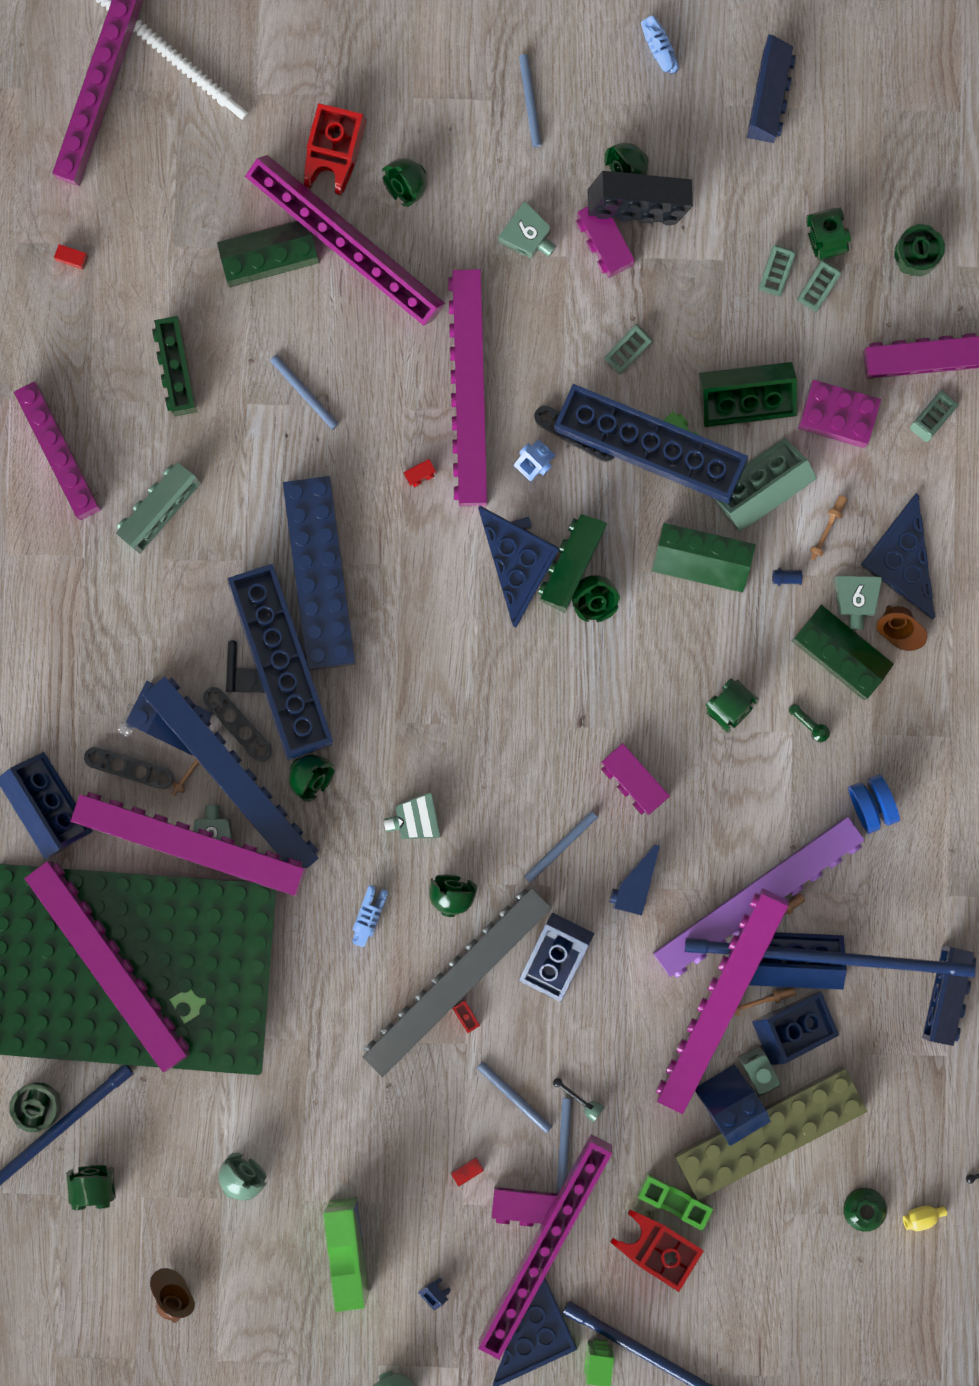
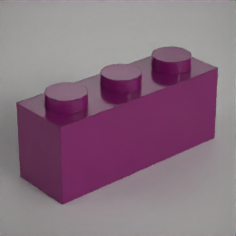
M588 206L577 212L578 219L575 220L579 231L581 233L585 232L589 240L586 241L590 252H595L599 258L597 265L602 274L606 273L611 278L634 266L635 260L613 218L598 219L596 216H588Z
M623 743L601 762L603 765L601 771L609 779L614 777L619 783L617 789L625 797L630 795L635 801L632 804L633 807L641 815L644 812L647 816L650 815L670 797Z
M494 1187L491 1219H496V1223L510 1224V1221H519V1225L533 1227L534 1223L542 1224L558 1194Z

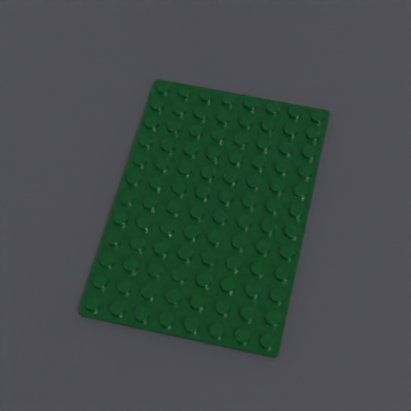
M0 864V1055L159 1067L24 879L39 867ZM63 869L65 872L64 878L68 883L72 882L78 889L79 893L77 896L82 902H87L93 911L91 915L94 920H99L105 927L106 932L104 934L109 940H114L120 948L119 955L123 960L127 959L134 968L132 973L137 979H142L148 988L147 994L151 999L154 997L162 1007L160 1010L165 1018L169 1017L176 1027L174 1031L179 1038L182 1036L187 1041L190 1047L188 1049L190 1055L171 1069L260 1075L263 1071L276 890L254 882ZM192 989L197 997L206 998V1004L200 1007V1014L184 1024L181 1017L187 1016L190 1013L189 1004L181 1002L175 1009L169 999L180 992L186 993Z

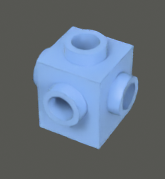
M538 439L533 445L528 443L519 452L521 457L514 466L526 478L532 481L537 475L541 474L544 476L553 466L550 462L556 455Z

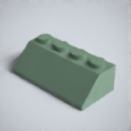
M784 438L747 463L730 504L715 498L713 499L731 524L741 532L797 492L807 487L817 478L808 459Z
M178 462L175 466L171 464L163 473L165 477L160 483L155 482L148 490L149 495L144 501L139 500L132 509L134 511L128 519L126 517L122 519L117 525L118 531L116 534L139 554L201 485L197 477Z

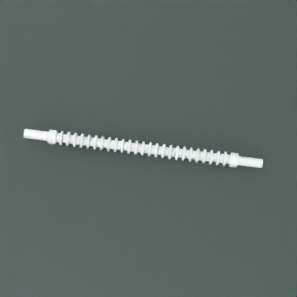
M96 0V1H97L98 3H99V2H102V3H101L102 7L107 6L106 9H107V11H108L109 6H110V3H111L112 0ZM142 20L136 21L133 32L137 31V36L142 35V40H147L148 45L152 44L153 49L157 48V53L162 52V57L167 56V61H172L173 66L177 65L178 70L182 69L183 74L187 73L188 78L192 77V82L197 81L198 87L203 86L202 90H207L208 95L212 94L213 99L217 98V102L221 106L228 107L242 120L246 118L248 112L231 99V94L227 91L223 92V88H218L217 83L213 84V80L207 79L208 76L206 74L202 75V70L197 71V66L192 67V62H187V58H182L181 53L177 54V49L172 50V45L167 46V41H162V37H157L156 32L152 33L151 28L147 29L146 24L142 25Z

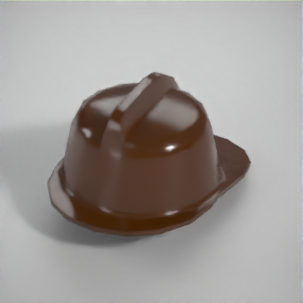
M886 606L883 616L876 625L877 631L901 650L915 651L926 644L928 638L924 627L914 619L911 611L903 606Z
M169 1268L155 1271L150 1279V1288L156 1300L158 1314L173 1323L178 1322L180 1318L191 1315L195 1308V1302L182 1276Z

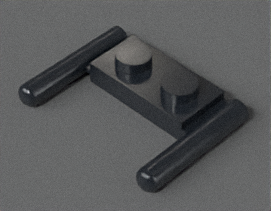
M230 640L227 651L226 692L264 693L257 669L236 668L237 642Z

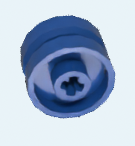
M881 774L868 778L867 788L861 782L848 786L853 807L867 834L880 830L881 821L887 826L900 822L895 800Z

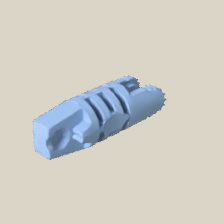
M652 15L641 22L646 41L662 71L674 74L679 69L674 49L658 19Z
M369 885L362 906L353 926L355 934L352 942L361 947L365 946L369 936H373L380 913L388 896V891L382 889L375 906L371 905L376 890L375 886Z

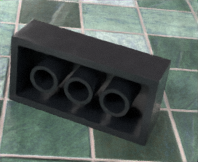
M602 171L587 189L588 216H596L598 219L619 218L620 221L641 220L642 223L662 222L664 225H675L693 207L692 179Z

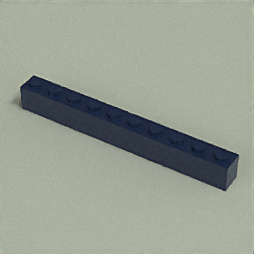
M164 676L142 694L272 849L280 855L283 861L288 862L289 858L303 862L301 867L308 868L319 859L316 855L318 849L310 840L306 843L301 838L302 830L295 822L290 825L285 819L288 815L279 804L276 807L270 801L273 796L264 786L261 789L254 782L257 780V777L249 768L244 770L239 764L242 761L234 750L229 752L224 747V744L227 743L219 732L213 734L208 728L211 723L203 714L200 716L196 714L193 710L196 705L187 695L184 698L177 691L180 689V686L172 677L167 679Z

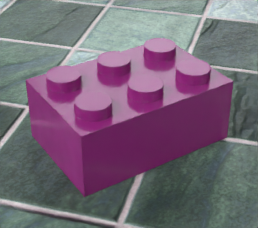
M813 379L808 389L797 429L865 448L870 441L881 399Z

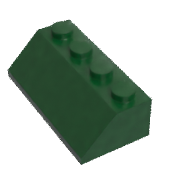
M298 221L217 242L229 288L319 264L312 234Z
M792 362L699 373L704 427L797 416V377Z
M580 514L579 519H573L568 529L572 533L568 540L563 539L558 551L562 554L558 562L553 560L548 573L552 575L548 583L543 581L538 591V594L541 595L540 602L563 613L566 612L573 594L605 531L606 522Z
M663 523L651 572L743 593L756 544Z
M823 605L817 608L791 640L863 700L870 697L894 665L856 632L849 629L845 623Z

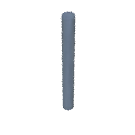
M527 54L519 56L532 147L537 148L542 146L529 58Z
M273 356L270 360L271 363L332 430L335 429L339 423L279 356Z
M592 811L524 876L529 883L598 818Z
M483 1061L479 1064L477 1069L545 1133L552 1128L539 1113Z
M562 1098L557 1194L567 1179L572 1098Z

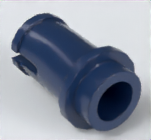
M781 568L773 570L772 583L777 584V586H781V584L801 585L802 570H781Z

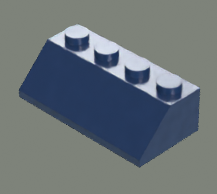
M768 34L763 49L746 137L774 143L776 136H781L783 123L779 122L780 114H785L787 100L783 98L785 91L789 92L792 80L791 77H788L789 69L794 68L796 55L792 54L793 46L774 35Z
M45 752L9 768L0 776V787L45 860L62 852L93 832L89 827L71 822L76 803Z
M775 932L768 945L772 947L845 953L844 935ZM762 958L749 985L843 990L847 966Z
M942 945L939 961L976 963V958L973 957L974 952ZM936 973L922 1035L923 1039L954 1046L955 1041L958 1042L961 1028L958 1027L959 1019L964 1017L966 1004H963V1001L971 988V981H968L969 977Z

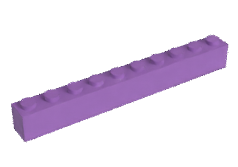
M844 817L654 951V956L669 977L673 975L676 978L681 976L688 970L686 968L688 964L693 961L697 964L707 957L706 954L685 952L686 938L726 942L725 938L731 934L733 936L739 935L742 929L739 927L740 921L744 914L749 915L752 909L749 904L755 893L759 894L761 889L764 888L782 898L789 893L792 896L797 894L804 888L802 886L803 883L809 879L811 882L817 880L823 875L822 870L827 866L832 869L843 861L841 857L849 852L852 855L862 848L860 843L864 841L863 837L849 817Z

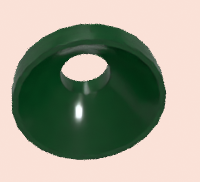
M859 1188L852 1191L846 1197L843 1205V1214L852 1228L862 1232H870L883 1224L887 1214V1206L885 1200L877 1191L870 1188ZM864 1205H871L874 1209L873 1216L868 1219L860 1215V1209Z

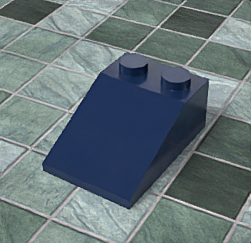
M146 680L125 723L193 755L142 695L154 685ZM197 705L193 708L198 716L203 714L210 721L213 713Z
M652 845L618 884L617 889H612L609 900L610 903H613L612 908L642 916L659 845Z
M552 912L519 981L561 1002L595 933Z
M822 992L812 994L752 1021L771 1065L786 1064L839 1036Z
M734 1064L698 1085L695 1090L729 1146L771 1122L763 1104Z

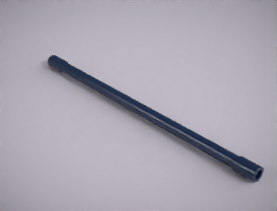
M686 938L685 952L729 955L731 951L728 948L729 943L694 938ZM772 946L767 947L762 957L942 973L975 978L976 963L943 962Z
M122 1065L103 1084L0 1170V1186L110 1092L128 1080L134 1074L132 1069L128 1065Z
M571 1301L565 1306L562 1314L580 1324H584L689 1386H713L592 1316L588 1311Z

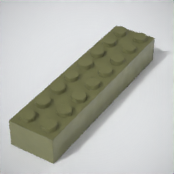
M840 1067L765 1106L764 1108L771 1122L729 1146L722 1133L718 1131L674 1154L697 1200L716 1192L868 1112L846 1069Z

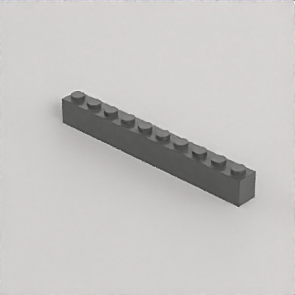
M524 888L515 897L518 902L512 908L507 905L498 914L501 919L495 925L490 922L481 931L484 936L478 942L473 939L464 948L467 953L462 958L457 955L448 964L451 969L445 975L440 972L431 981L434 986L428 992L423 989L414 998L416 1003L411 1008L406 1006L397 1015L399 1020L394 1025L389 1023L380 1032L383 1036L377 1042L372 1040L363 1049L366 1052L363 1058L382 1078L552 909L532 888L529 891Z

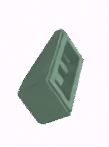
M773 244L758 290L781 297L796 254L795 251ZM776 253L787 256V261L775 258ZM773 262L784 265V270L772 267ZM769 272L781 274L782 278L778 279L769 276ZM766 281L778 283L779 287L775 288L766 285Z
M821 260L797 298V301L817 312L842 272ZM824 269L832 274L833 278L829 279L821 274L820 271ZM819 277L828 283V286H822L815 279ZM811 285L823 291V294L820 296L811 290ZM806 293L818 299L817 303L815 304L804 297Z
M636 324L604 359L619 374H622L654 340ZM635 333L645 342L643 345L633 337ZM628 340L638 348L636 352L626 343ZM621 347L631 355L629 359L619 350ZM615 353L625 362L623 365L613 357Z
M940 390L913 422L910 430L925 442H929L959 404ZM938 400L948 407L949 410L947 411L937 403ZM932 408L935 409V410H936L938 413H940L943 417L941 418L939 415H937V414H936L933 410H931V409H932ZM927 415L930 419H932V420H933L935 423H937V424L934 425V424H933L930 420H928L925 416Z

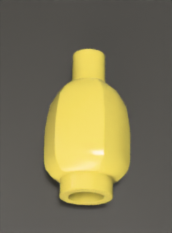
M928 1205L920 1206L908 1211L907 1215L903 1216V1223L907 1230H925L934 1226L938 1222V1218L946 1216L947 1210L944 1206L936 1209Z

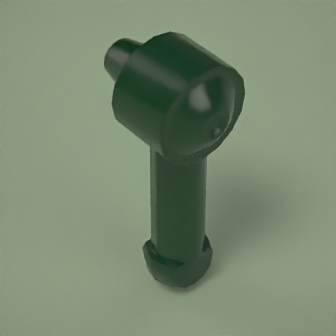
M792 704L789 707V713L792 716L794 715L812 732L811 735L814 741L821 743L829 738L830 731L827 726L815 723L797 704Z

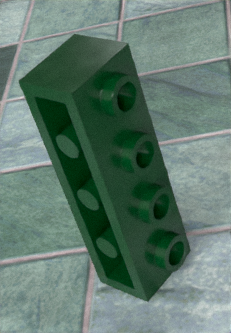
M178 316L154 320L153 338L155 343L158 342L160 351L156 352L159 365H163L164 374H161L163 388H167L169 396L165 397L167 410L171 411L175 417L196 413L198 411L181 321Z

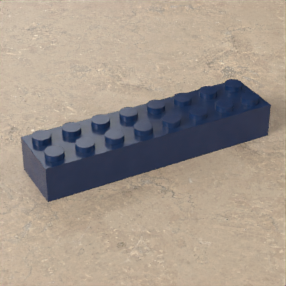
M572 384L554 425L556 433L727 504H730L748 462V456L576 384Z
M330 476L283 482L308 669L313 671L356 665Z
M273 564L227 578L228 586L287 760L332 746L333 739Z

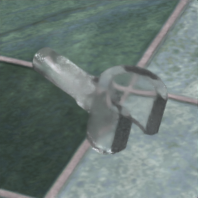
M131 703L128 704L123 721L118 725L119 734L125 738H128L134 727L125 723L134 706Z

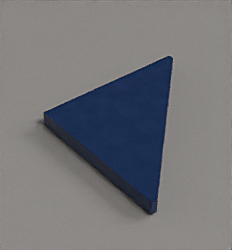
M915 493L861 563V566L875 577H882L884 584L933 620L936 616L923 534L924 529L919 495Z
M479 505V514L512 625L517 627L560 548Z
M546 1278L542 1281L504 1351L493 1386H501L578 1350Z

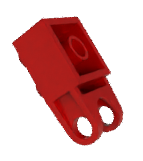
M318 103L306 147L304 186L311 188L321 172L332 171L335 174V193L340 196L344 193L356 165L367 122L363 114ZM337 130H340L341 135L338 138H334L333 133L337 134Z
M629 1209L628 1215L633 1217L640 1225V1238L631 1244L612 1238L610 1243L637 1266L680 1292L704 1250L665 1225ZM672 1251L675 1252L676 1262L666 1264L664 1255L666 1253L670 1254Z

